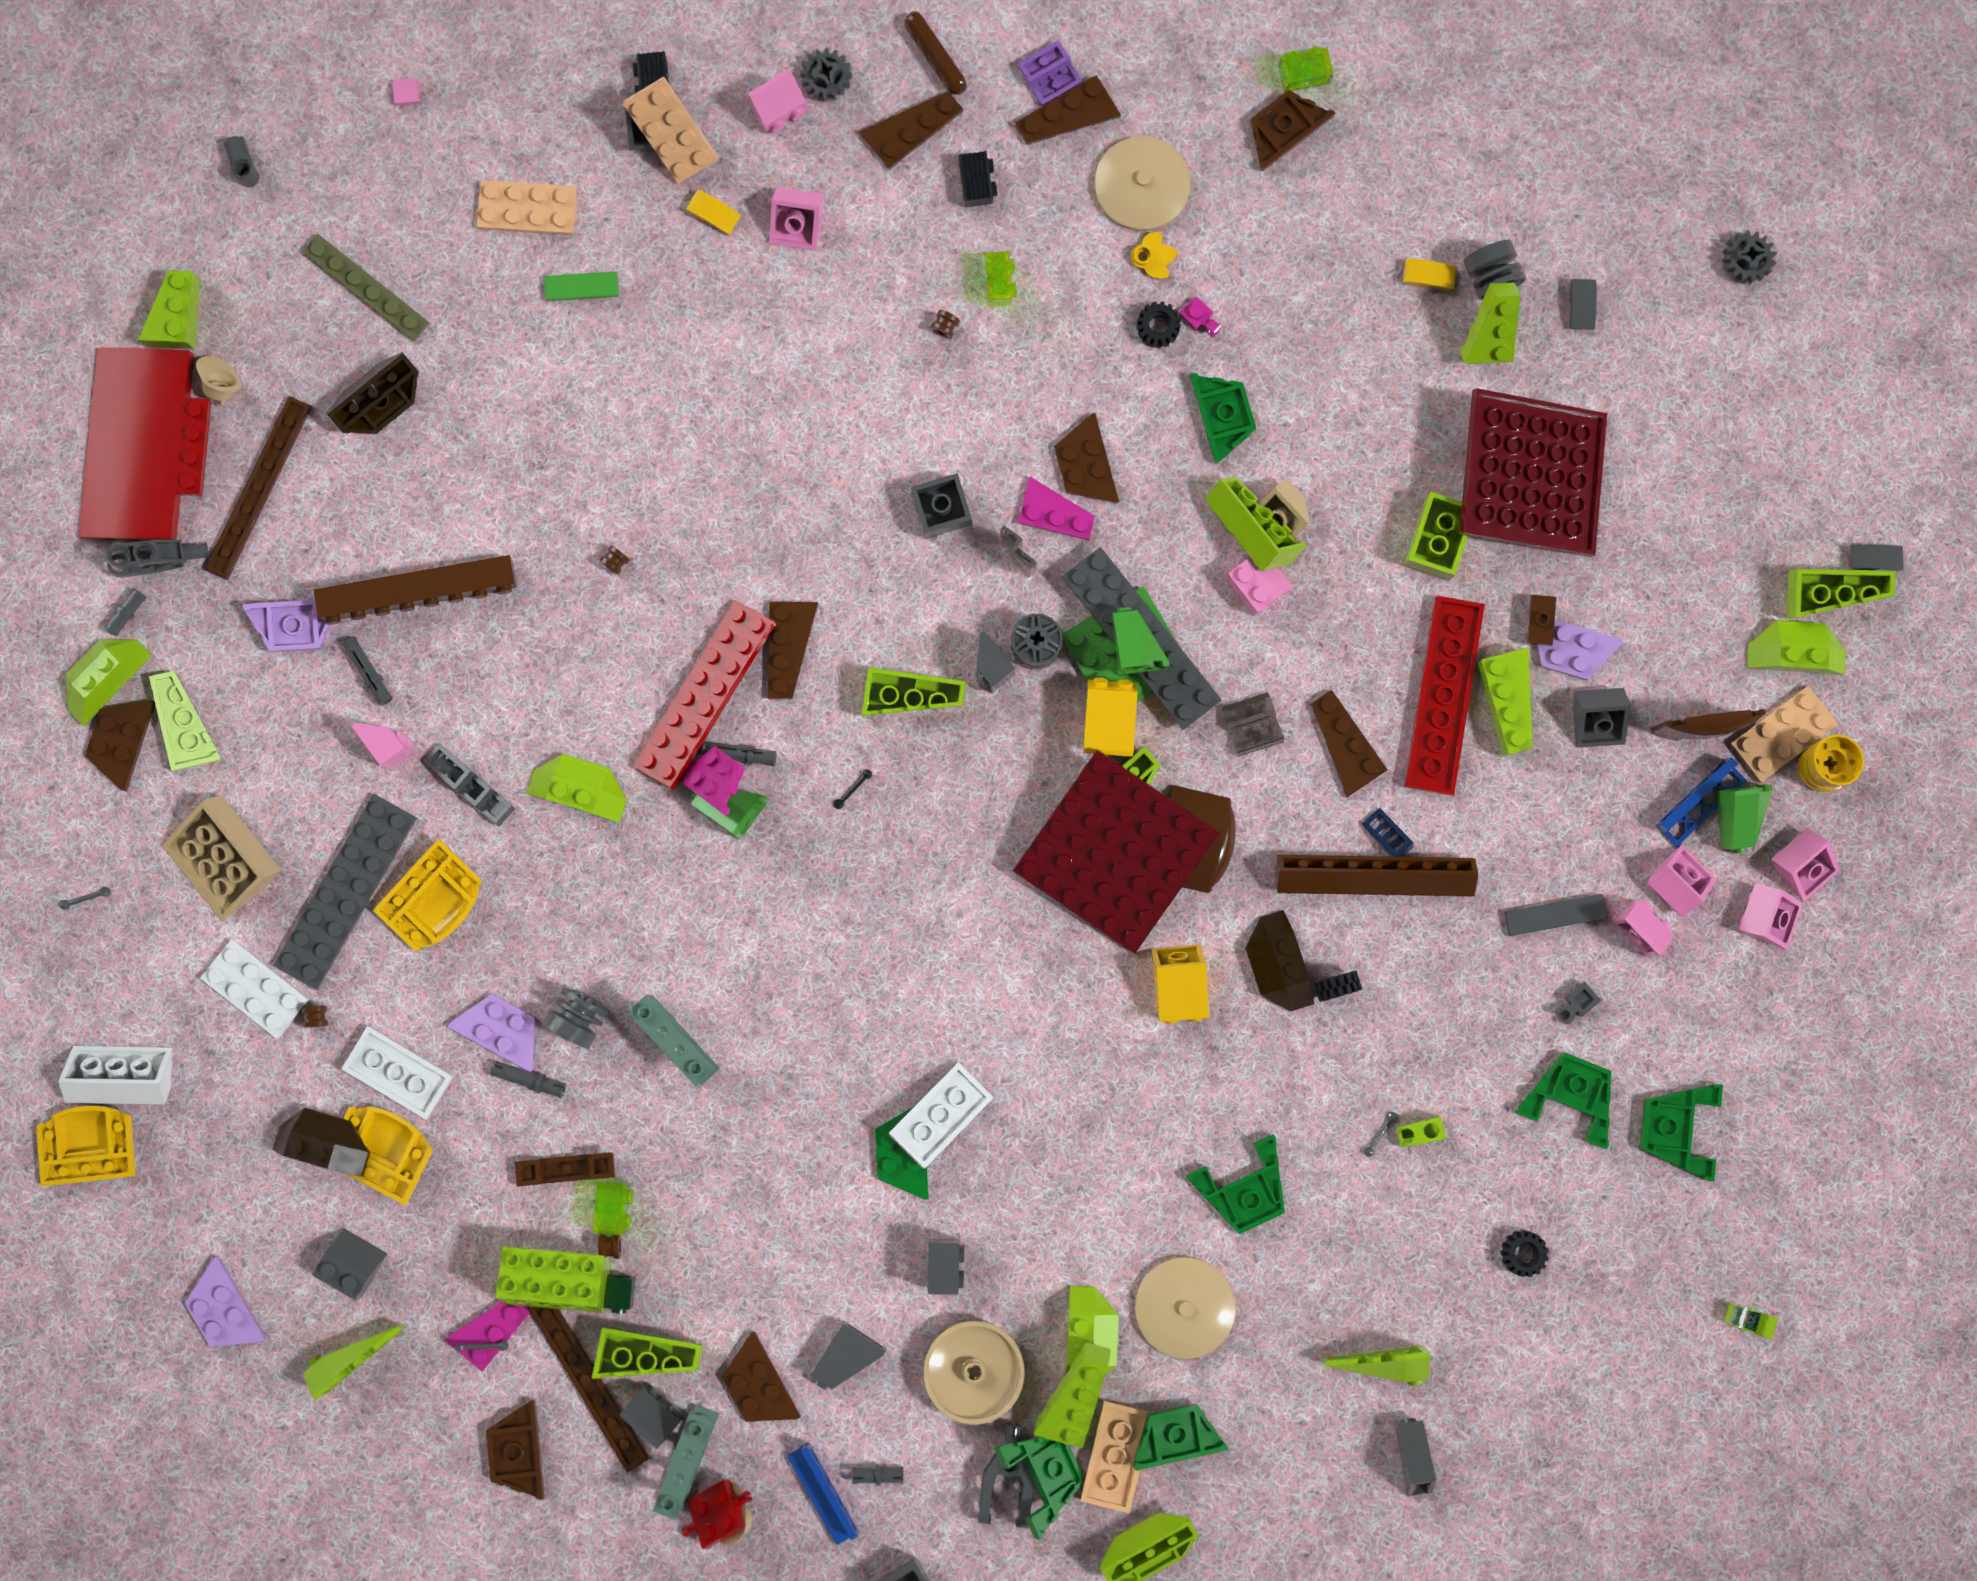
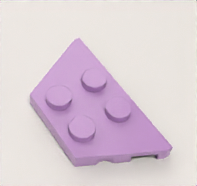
M315 600L243 604V609L270 653L320 650L331 625H327L326 622H322L318 618Z
M1555 620L1553 645H1536L1539 664L1542 668L1587 681L1619 648L1623 640Z
M494 994L489 995L447 1026L529 1072L533 1071L536 1017Z
M220 1257L213 1258L185 1302L208 1345L212 1347L255 1343L266 1340V1336Z

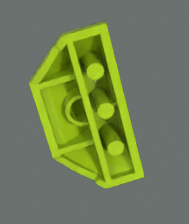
M1776 620L1748 644V669L1845 675L1846 650L1826 623Z
M100 639L66 674L68 711L81 725L85 726L153 655L137 639Z
M561 754L534 770L526 792L527 795L620 823L627 802V798L610 768L566 754Z
M1070 1285L1065 1376L1086 1342L1111 1349L1106 1374L1117 1365L1119 1314L1095 1287Z
M1157 1513L1115 1536L1099 1568L1107 1581H1143L1183 1559L1192 1547L1193 1542L1197 1541L1199 1535L1189 1517Z

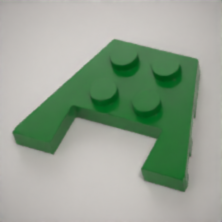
M1562 1052L1516 1108L1515 1113L1538 1122L1545 1100L1549 1098L1593 1116L1584 1141L1608 1150L1611 1070Z
M1714 1084L1644 1099L1640 1149L1698 1177L1714 1182L1716 1159L1691 1156L1695 1104L1721 1107L1723 1085Z
M1274 1134L1253 1143L1263 1168L1217 1189L1207 1166L1186 1175V1178L1239 1234L1285 1213Z
M1040 1437L994 1447L1003 1469H1009L1024 1459L1044 1503V1506L1025 1519L1034 1539L1043 1538L1047 1527L1057 1519L1060 1509L1064 1504H1068L1085 1480L1070 1445Z

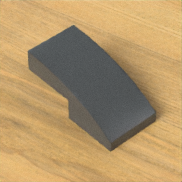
M1571 279L1569 329L1595 330L1597 305L1596 279Z
M1878 544L1851 545V570L1901 571L1903 570V546Z

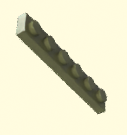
M319 234L302 251L308 258L414 342L430 324L428 320Z

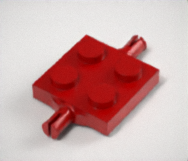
M723 1479L687 1500L692 1523L682 1527V1531H685L682 1534L685 1537H689L696 1532L701 1548L709 1549L746 1528L742 1518L741 1506L752 1500V1497H748L751 1493L745 1491L737 1496L733 1491L730 1479Z

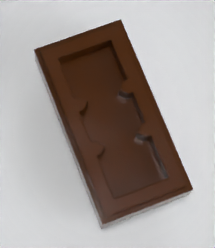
M1531 595L1527 644L1553 645L1556 597Z

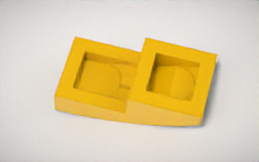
M697 189L685 209L699 220L709 223L726 235H730L741 216L740 213L699 189Z
M1408 258L1405 260L1403 283L1422 288L1429 286L1444 291H1452L1455 286L1457 266Z

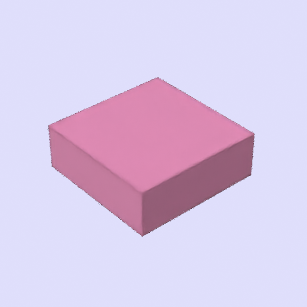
M417 78L392 80L394 104L396 106L420 104Z

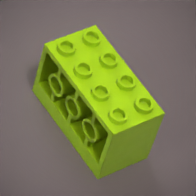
M503 1246L495 1298L505 1305L605 1314L607 1277L610 1276L611 1262L602 1255Z

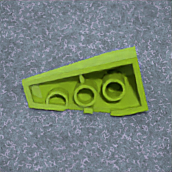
M401 1324L322 1357L319 1354L307 1363L309 1368L303 1372L313 1399L317 1400L329 1393L406 1327Z
M1422 1346L1322 1358L1323 1364L1327 1367L1407 1382L1410 1386L1421 1385L1423 1380L1429 1379L1430 1352Z

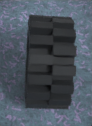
M1162 301L1160 304L1152 302L1151 306L1149 304L1146 305L1144 310H1141L1137 320L1139 338L1141 337L1142 342L1148 343L1152 348L1153 346H1157V348L1169 346L1178 337L1181 327V318L1177 315L1178 311L1176 309L1173 310L1171 304H1168V306L1164 305L1165 302ZM1155 317H1162L1167 321L1168 328L1163 333H1155L1150 329V321Z
M1357 970L1314 983L1319 1002L1363 990Z
M1521 1230L1519 1232L1515 1231L1511 1236L1508 1235L1506 1237L1507 1240L1502 1243L1501 1255L1503 1257L1502 1262L1509 1271L1521 1277H1533L1534 1274L1538 1275L1541 1273V1269H1545V1262L1549 1261L1547 1256L1549 1249L1546 1248V1242L1539 1235ZM1521 1244H1529L1534 1251L1533 1258L1528 1263H1520L1516 1258V1249Z

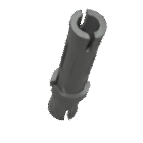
M351 637L345 640L342 646L364 679V686L366 689H370L378 705L383 706L392 701L393 697L382 682L383 677L381 674H377L358 643L357 638Z
M704 741L702 744V755L716 746L734 760L747 762V765L755 763L774 767L776 763L777 751L756 749L755 746L740 747Z
M499 1061L494 1062L495 1067L492 1066L490 1072L492 1077L495 1076L532 1088L536 1093L544 1092L560 1099L563 1097L562 1093H565L566 1083L547 1078L546 1074L540 1073L537 1075L500 1063Z

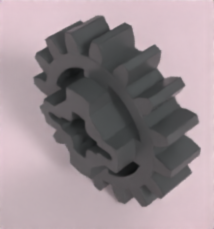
M825 48L824 53L816 49V56L808 54L809 62L803 61L802 67L805 70L800 71L801 78H804L801 80L802 86L807 87V94L809 95L814 92L816 100L823 96L824 102H827L828 96H832L834 101L837 100V93L844 96V87L850 88L849 80L852 79V72L849 71L851 70L850 63H845L846 56L838 57V50L836 49L831 54L828 48ZM823 68L825 69V72H827L828 75H830V81H828L827 77H825V75L823 74ZM838 78H841L840 81L835 85L836 80Z
M1746 230L1743 236L1737 233L1734 239L1731 238L1726 243L1728 247H1725L1722 253L1727 256L1722 259V263H1728L1724 270L1725 272L1730 270L1733 272L1731 279L1738 276L1740 277L1739 283H1743L1748 279L1749 284H1752L1756 279L1759 282L1765 278L1764 275L1768 276L1772 272L1771 268L1776 264V261L1772 260V258L1777 255V252L1770 250L1774 243L1767 244L1765 242L1768 236L1765 235L1761 239L1759 238V231H1756L1751 236L1750 231ZM1741 244V250L1735 253L1736 247ZM1763 262V266L1761 267V269L1757 270V268L1759 267L1758 263Z

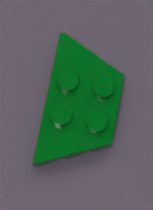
M1192 373L1190 374L1191 383L1215 464H1218L1256 430V425L1243 382L1225 381L1223 378H1209Z
M912 1107L875 1129L878 1180L924 1200H929L927 1167L922 1169L888 1135L914 1108Z
M1197 1404L1147 1414L1133 1462V1469L1138 1471L1228 1451V1447L1221 1440L1215 1428L1206 1419L1205 1414Z

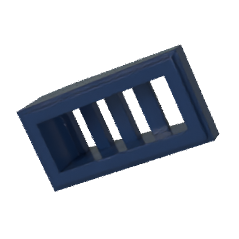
M1381 808L1362 823L1363 827L1389 856L1403 857L1414 847V842ZM1380 816L1384 822L1374 830L1370 824ZM1389 826L1391 829L1381 837L1379 833ZM1395 833L1397 837L1388 844L1386 840ZM1402 841L1404 844L1397 851H1394L1393 848Z

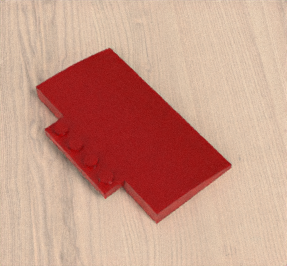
M97 348L78 538L133 542L177 540L181 495L203 497L212 401L209 399L190 398L195 356L190 350Z

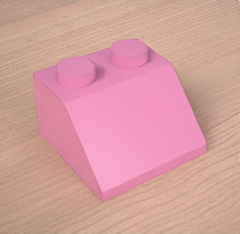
M790 69L748 93L752 111L767 134L771 131L773 133L780 131L784 128V123L791 119L796 121L805 115V111L808 110L806 101Z
M776 187L771 202L769 243L816 251L823 215L824 194Z
M1251 557L1229 572L1225 578L1254 616H1257L1293 588L1279 568L1262 572L1255 566Z
M360 723L351 725L379 765L389 770L394 769L415 753L411 748L414 743L406 733L403 734L400 730L395 731L389 727Z
M1808 827L1796 835L1787 846L1779 850L1771 859L1776 872L1803 902L1840 871L1829 841Z
M1681 844L1652 873L1647 883L1655 893L1659 894L1669 904L1672 910L1683 917L1704 901L1717 879Z
M1755 884L1753 891L1749 894L1745 914L1740 919L1739 930L1748 936L1787 950L1803 904L1783 890Z
M1636 900L1617 916L1613 922L1647 957L1660 956L1674 937L1670 932L1671 927L1663 919H1657L1653 914V908L1647 902Z

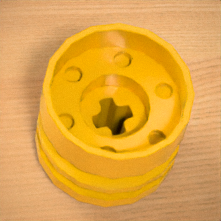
M1837 734L1827 736L1805 749L1799 756L1797 767L1805 785L1814 791L1824 793L1834 791L1857 780L1863 771L1865 760L1863 751L1857 742L1848 736Z

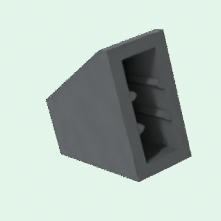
M844 1322L812 1372L811 1376L815 1378L813 1382L822 1389L828 1387L832 1390L881 1358L887 1348L847 1322Z
M1415 1418L1404 1419L1397 1425L1396 1432L1407 1497L1432 1493L1437 1480L1423 1420L1416 1421Z

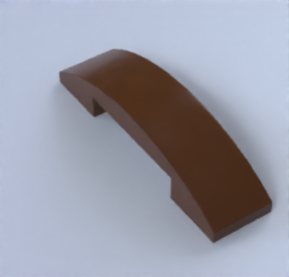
M614 1152L515 1161L517 1187L616 1177Z

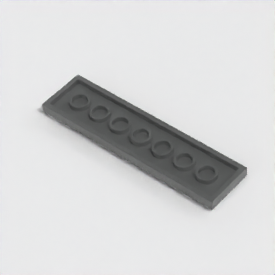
M1101 547L1062 576V579L1114 645L1113 613H1117V609L1131 607L1132 611L1138 610L1169 660V668L1167 670L1137 674L1182 731L1222 701Z
M373 793L273 966L316 990L319 989L417 817Z

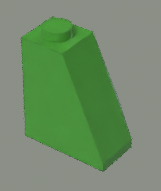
M1131 607L1117 609V613L1112 615L1119 675L1167 670L1169 668V660L1138 610L1132 611Z
M1760 784L1715 790L1722 849H1729L1732 854L1745 853L1747 852L1746 848L1756 846L1772 794V785Z
M737 790L735 796L730 795L726 807L730 811L725 816L695 792L691 796L693 799L691 805L740 840L769 801L764 795Z

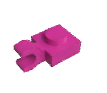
M1197 296L1179 312V315L1195 331L1202 327L1213 338L1220 332L1221 326L1215 320L1210 319L1213 311Z

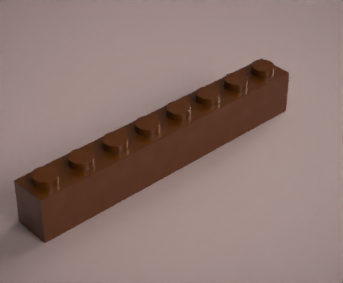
M510 555L313 590L318 618L322 622H326L327 625L341 623V619L345 618L361 620L365 619L368 614L375 613L376 616H384L390 614L391 610L396 609L406 612L414 610V606L419 605L435 607L441 601L449 600V603H457L463 601L464 597L473 596L474 599L485 598L488 596V593L496 591L498 594H508L512 592V588H517L513 560Z
M1277 855L1275 881L1277 893L1475 897L1479 873L1475 858Z

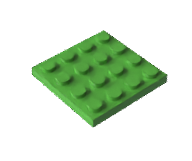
M1144 586L1136 590L1175 640ZM1092 616L1062 633V641L1087 683L1088 680H1093L1094 678H1105L1108 681L1116 682L1121 679L1130 680L1133 683H1137V703L1153 694L1137 673L1119 675L1116 647Z

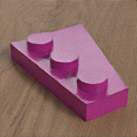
M1030 476L1019 524L1089 541L1095 516Z
M501 1302L444 1339V1341L454 1349L456 1344H495L501 1341L507 1342L529 1315L530 1310L526 1306L505 1305ZM500 1349L456 1351L478 1369L484 1371Z

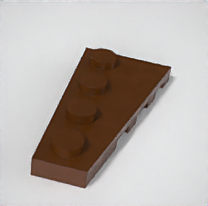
M1095 75L1015 122V127L1026 145H1030L1064 133H1070L1091 125L1094 126L1108 120L1121 118V114L1100 79Z
M947 91L859 131V134L890 170L963 112V108L951 93Z
M769 602V619L773 620L776 625L769 634L768 699L793 700L818 602Z
M1332 690L1311 703L1346 798L1388 770Z

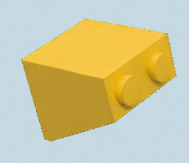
M1105 678L1088 680L1083 753L1093 754L1096 749H1099L1106 755L1133 757L1138 693L1137 683L1127 679H1121L1118 682L1108 681Z
M1201 945L1151 948L1159 1022L1174 1024L1181 1020L1197 1022L1204 1018H1209L1207 969Z

